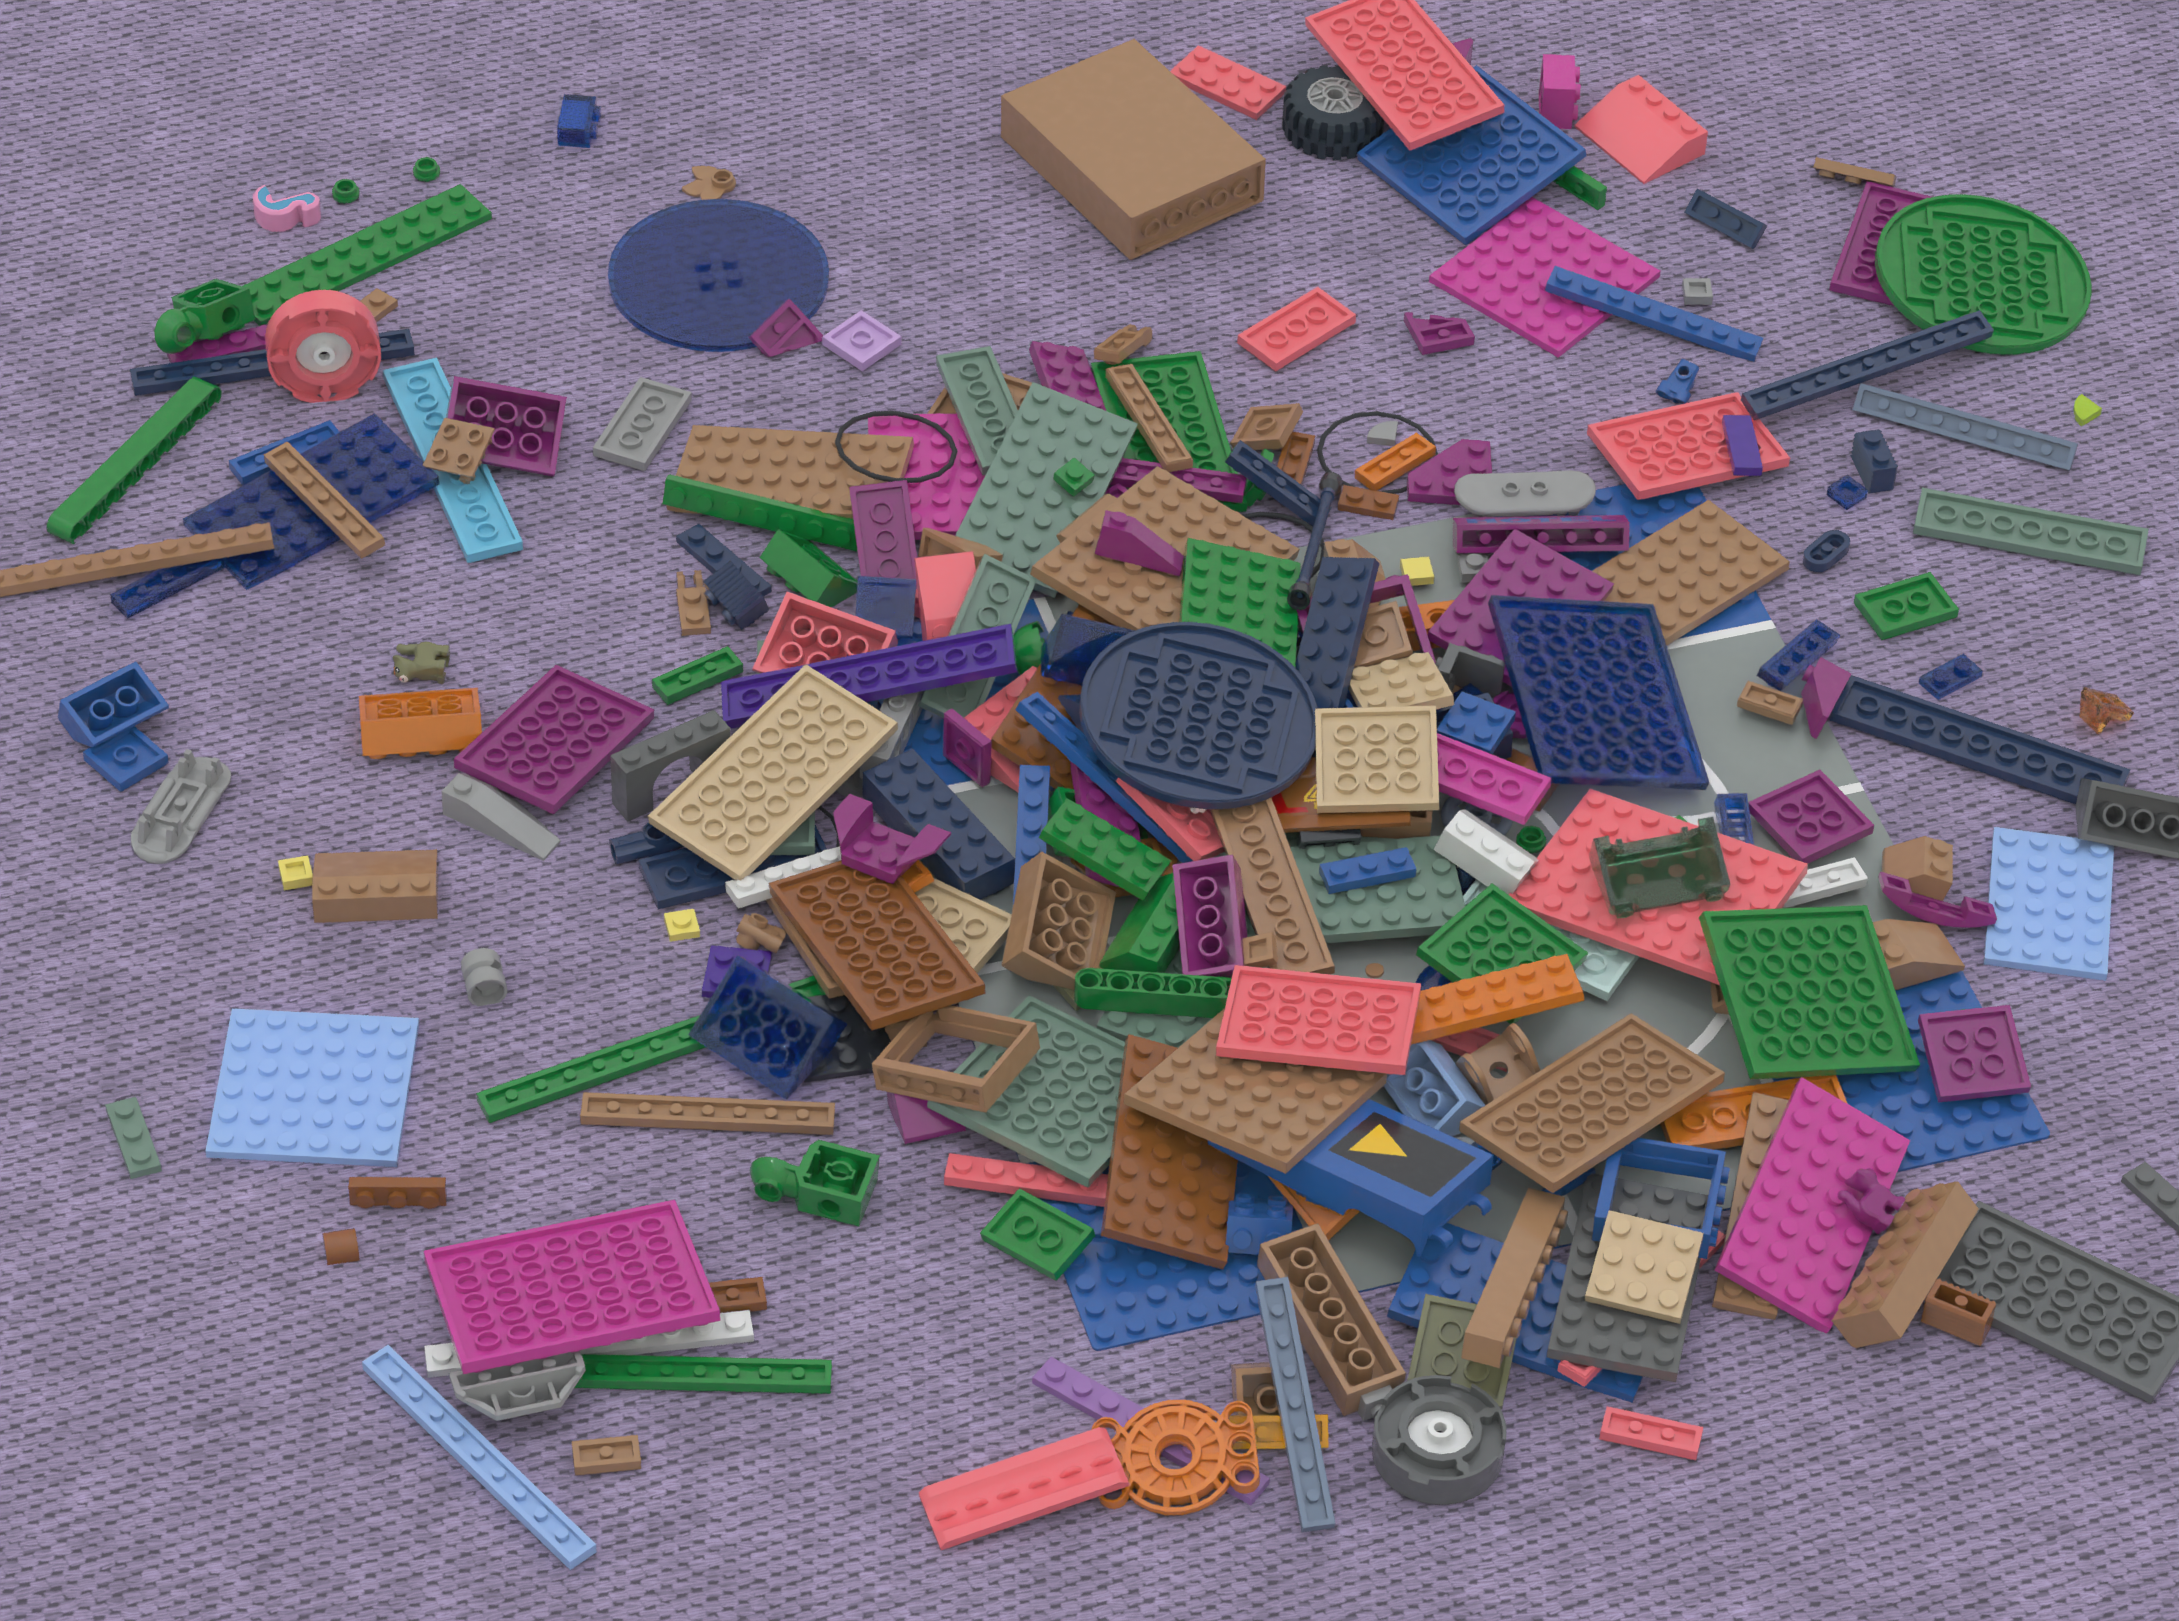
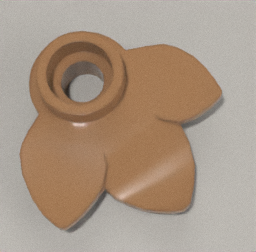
M712 166L692 167V173L696 180L682 186V191L689 196L701 197L702 202H713L720 199L724 193L734 190L736 179L732 172L726 169H716Z

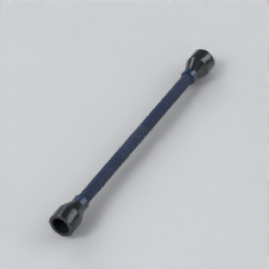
M1327 472L1320 479L1319 492L1321 500L1299 579L1290 587L1287 596L1288 604L1295 610L1307 608L1312 598V590L1310 588L1311 575L1331 503L1340 494L1343 484L1342 478L1335 472Z

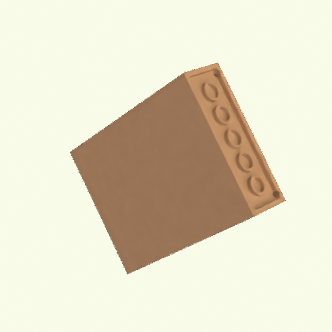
M1135 39L1001 95V138L1129 260L1264 201L1266 159Z

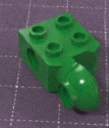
M213 279L171 297L174 309L167 310L158 319L154 330L155 341L163 352L175 354L182 352L199 339L214 340L221 338L225 332L244 328L245 324L255 320L250 289L223 280Z
M818 1139L809 1145L800 1166L789 1164L775 1157L766 1156L757 1158L752 1162L750 1175L755 1186V1193L765 1201L776 1202L781 1197H790L795 1199L798 1211L859 1227L878 1180L880 1155Z

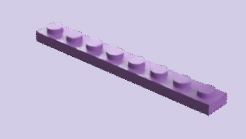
M1050 1357L1032 1377V1384L1097 1420L1103 1417H1111L1124 1427L1130 1418L1138 1411L1144 1409L1053 1357ZM1174 1444L1168 1446L1161 1453V1456L1181 1467L1187 1466L1192 1460L1191 1451L1183 1445ZM1249 1470L1240 1471L1236 1475V1480L1240 1483H1248L1254 1478V1474ZM1260 1473L1258 1488L1248 1494L1235 1491L1231 1485L1226 1492L1252 1505L1269 1485L1270 1478ZM1222 1477L1220 1482L1223 1484L1225 1479Z

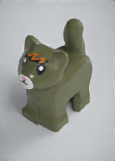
M425 641L419 644H398L396 646L398 653L414 655L413 661L399 655L393 656V674L401 682H408L418 678L426 681L434 680L439 684H444L446 677L445 667H448L450 661V645H437Z

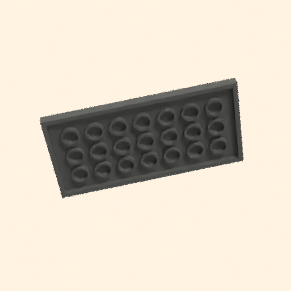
M1592 1173L1587 1176L1548 1346L1547 1358L1561 1361L1566 1360L1572 1363L1676 1383L1701 1258L1697 1259L1680 1324L1585 1301V1294L1600 1244L1599 1241L1592 1240L1603 1175ZM1618 1178L1611 1211L1665 1224L1702 1229L1708 1195Z
M1978 1201L1976 1206L1979 1210L1937 1279L1941 1278L1942 1282L1953 1283L1954 1287L1965 1288L1966 1292L1971 1291L1972 1294L1977 1293L1978 1296H1983L1984 1299L1989 1298L1990 1301H1995L1996 1307L1992 1327L2152 1404L2179 1363V1297Z

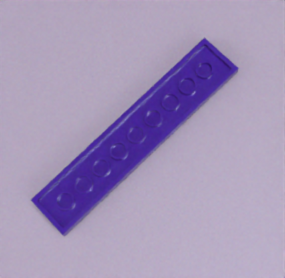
M1011 624L806 664L865 702L1017 672L1014 635ZM804 665L721 681L722 715L725 723L730 729L740 728Z

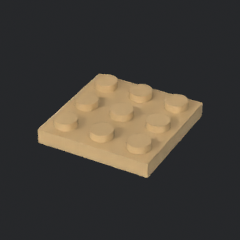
M1429 652L1414 653L1409 657L1385 660L1380 664L1353 669L1348 690L1358 708L1436 706V709L1454 705L1453 694Z
M1609 1210L1585 1294V1301L1680 1324L1704 1233Z

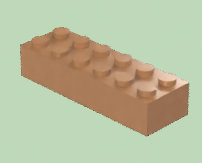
M1958 1181L1947 1184L1939 1183L1922 1190L1914 1189L1905 1196V1202L1899 1212L1894 1215V1219L1886 1233L1878 1240V1246L1865 1261V1267L1859 1277L1852 1282L1851 1290L1846 1298L1838 1305L1839 1309L1831 1320L1852 1347L1859 1348L1901 1339L1979 1210Z
M1318 1223L1260 1244L1257 1266L1265 1280L1289 1278L1300 1341L1343 1416L1358 1411L1361 1395L1388 1385L1394 1389L1405 1381L1406 1372Z

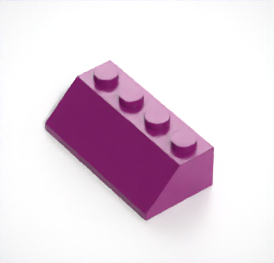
M1233 854L1174 864L1173 875L1182 973L1185 975L1232 978L1235 965L1245 966L1243 938H1247L1242 875L1239 864Z

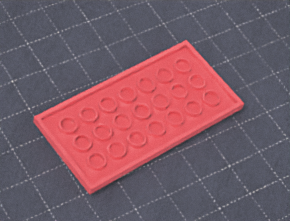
M1348 0L1305 17L1306 27L1410 151L1504 113L1502 101L1415 0Z

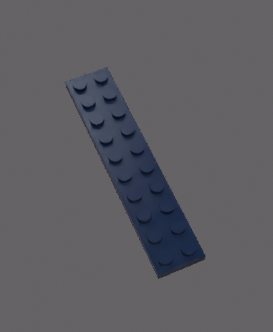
M1853 675L1850 676L1830 716V721L2073 804L2077 802L2081 778L2125 786L2131 770Z

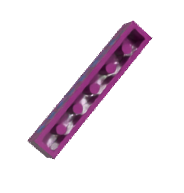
M1625 515L1453 518V548L1456 553H1495L1512 531L1516 529L1556 552L1629 550L1630 522Z

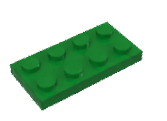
M1068 798L1042 829L1039 839L1143 901L1171 863L1170 859L1161 855L1158 851L1139 842L1133 836L1124 833Z

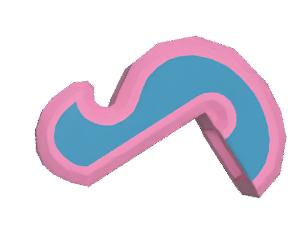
M263 185L257 188L253 194L254 216L256 222L263 229L272 232H284L292 229L298 222H302L304 227H310L317 224L321 219L320 199L313 193L306 192L273 201L268 189Z

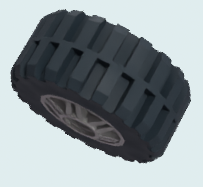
M1322 65L1318 69H1314V67L1307 69L1305 74L1302 72L1298 74L1288 84L1284 92L1282 129L1287 140L1292 141V145L1296 149L1303 148L1304 154L1309 156L1316 154L1318 159L1323 160L1326 157H1333V161L1341 160V157L1353 159L1358 151L1383 134L1384 119L1339 65H1335V67Z

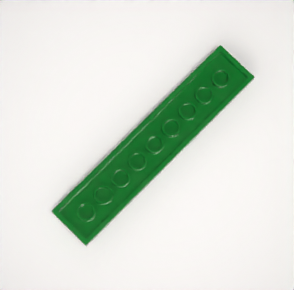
M459 184L243 285V287L250 289L255 315L254 321L259 326L267 325L274 312L289 299L315 290L339 292L491 220L492 212L463 185Z

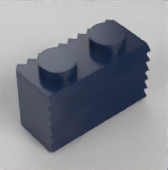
M1879 429L1855 433L1853 450L1851 451L1852 455H1850L1868 494L1893 490L1898 465L1894 457H1892L1893 454L1890 453L1891 450L1885 438H1883V434H1881L1882 431Z
M731 560L703 581L707 589L704 592L705 597L714 607L717 604L723 609L721 614L730 626L736 624L742 630L769 611L764 597Z

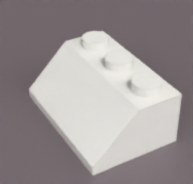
M1466 809L1458 811L1444 829L1434 848L1436 852L1486 886L1493 883L1508 895L1516 891L1539 861L1535 856Z

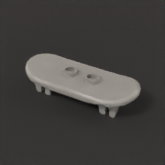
M1573 470L1468 474L1459 478L1454 487L1457 501L1465 509L1472 512L1473 517H1483V515L1485 517L1551 516L1553 514L1565 516L1567 512H1569V516H1578L1579 511L1586 508L1593 501L1596 493L1593 479L1585 473Z
M186 749L184 758L181 757L173 770L163 780L131 832V846L134 853L140 859L153 864L169 863L183 855L230 784L231 771L228 766L221 762L219 758L194 757L192 751Z

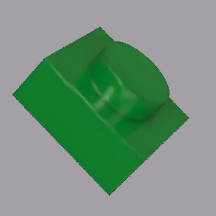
M1072 458L1054 473L1053 480L1074 497L1093 482L1095 475L1076 458Z

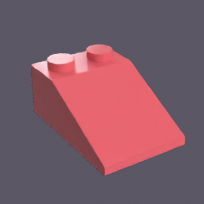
M973 551L914 558L923 641L948 636L976 571Z

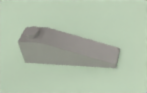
M458 773L441 791L443 815L544 861L561 842L556 835L509 793L468 774Z

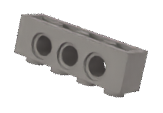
M924 691L884 699L879 711L898 723V730L860 766V778L863 779L864 771L903 753L923 709L918 704Z

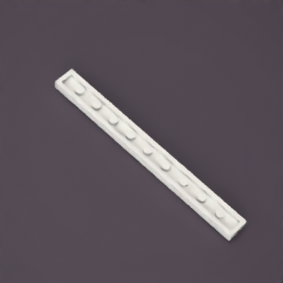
M750 1310L720 1313L721 1321L708 1323L703 1326L678 1329L674 1332L645 1336L641 1339L616 1342L608 1346L580 1350V1353L637 1355L753 1342L754 1334ZM453 1343L424 1346L428 1378L448 1376L450 1372L461 1370Z

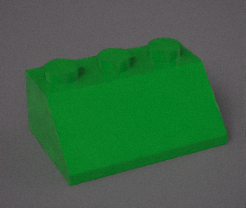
M780 529L776 531L759 557L768 565L766 569L778 578L782 576L786 580L785 585L798 594L801 592L805 598L829 607H834L856 594L857 589L862 586L861 582L810 540Z

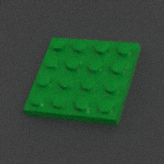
M1493 883L1422 943L1416 952V956L1452 982L1564 954L1568 955L1575 971L1586 961L1588 955L1587 951ZM1522 1017L1510 1019L1506 1022L1511 1025L1518 1022Z

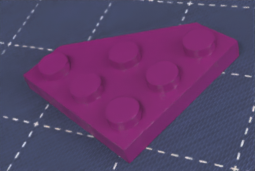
M1461 439L1408 473L1406 482L1407 501L1461 505L1454 494L1457 480L1468 474L1492 473L1490 441Z

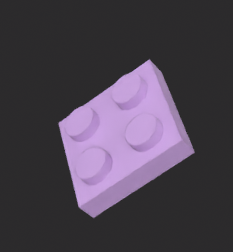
M861 310L822 337V345L859 370L864 371L901 345V336Z

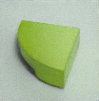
M2080 394L2075 400L2073 408L2075 420L2080 426H2084L2100 416L2102 408L2083 394Z

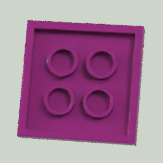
M1820 769L1748 802L1747 811L1793 859L1807 864L1871 835L1874 831V824Z
M2010 1005L1919 1015L1918 1024L1938 1102L2029 1093L2031 1083Z

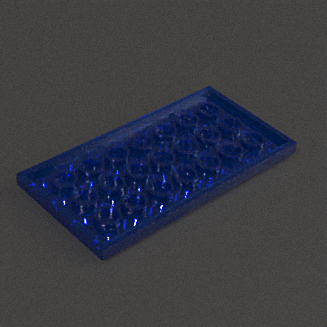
M375 413L301 453L369 523L440 484L439 476L432 469L423 466L424 461ZM273 470L183 518L184 526L193 535L219 532L224 529L242 528L252 524L270 523L274 549L217 559L246 590L275 577L341 540Z

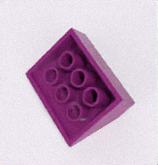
M454 376L446 418L495 429L491 437L492 442L486 448V456L484 459H481L483 464L555 476L567 397Z

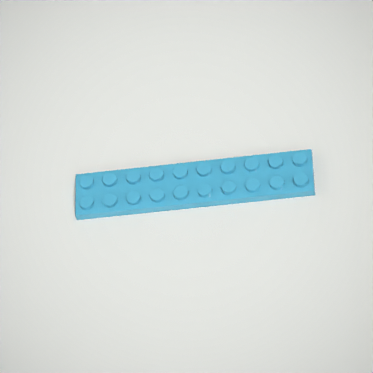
M437 358L383 370V379L422 465L444 418H446L451 389ZM482 463L481 466H478L475 472V480L470 481V484L462 483L459 480L460 475L424 468L467 563L523 550V541L487 464Z

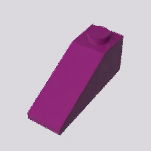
M1105 511L1095 549L1096 555L1180 576L1184 555L1136 518L1127 516L1122 512Z
M1820 657L1815 667L1809 665L1801 679L1806 682L1801 695L1810 734L1815 739H1817L1851 676L1850 672Z

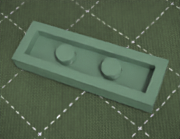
M132 1097L105 1104L106 1112L130 1179L161 1172V1164L137 1098Z

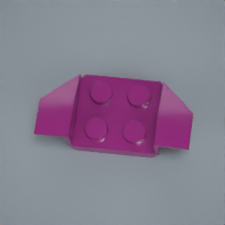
M849 794L833 812L840 843L842 864L892 884L917 860L935 854L940 846L951 836V832L927 824L914 838L873 822V803Z

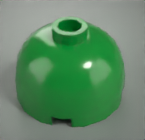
M1039 621L1026 624L1014 633L1016 666L1020 675L1032 666L1038 668L1051 648L1048 640L1040 636V633H1043L1044 630Z

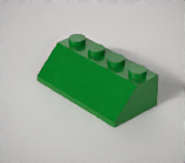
M1173 873L1162 876L1144 901L1138 899L1100 961V968L1165 973L1180 948Z

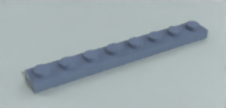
M1860 383L1853 411L2068 471L2071 470L2078 443L1862 383Z
M1283 1277L1256 1281L1255 1289L1301 1532L1331 1529L1335 1527L1336 1523L1289 1278Z

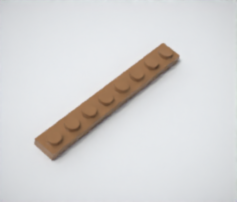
M583 1092L580 1121L581 1124L833 1135L835 1103Z

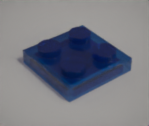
M858 576L855 616L895 630L897 638L913 639L916 579Z

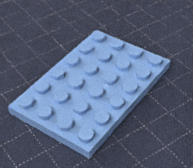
M1994 827L1988 903L1993 904L1997 921L1995 924L1986 926L1984 964L2106 981L2108 973L2114 846L2075 837Z

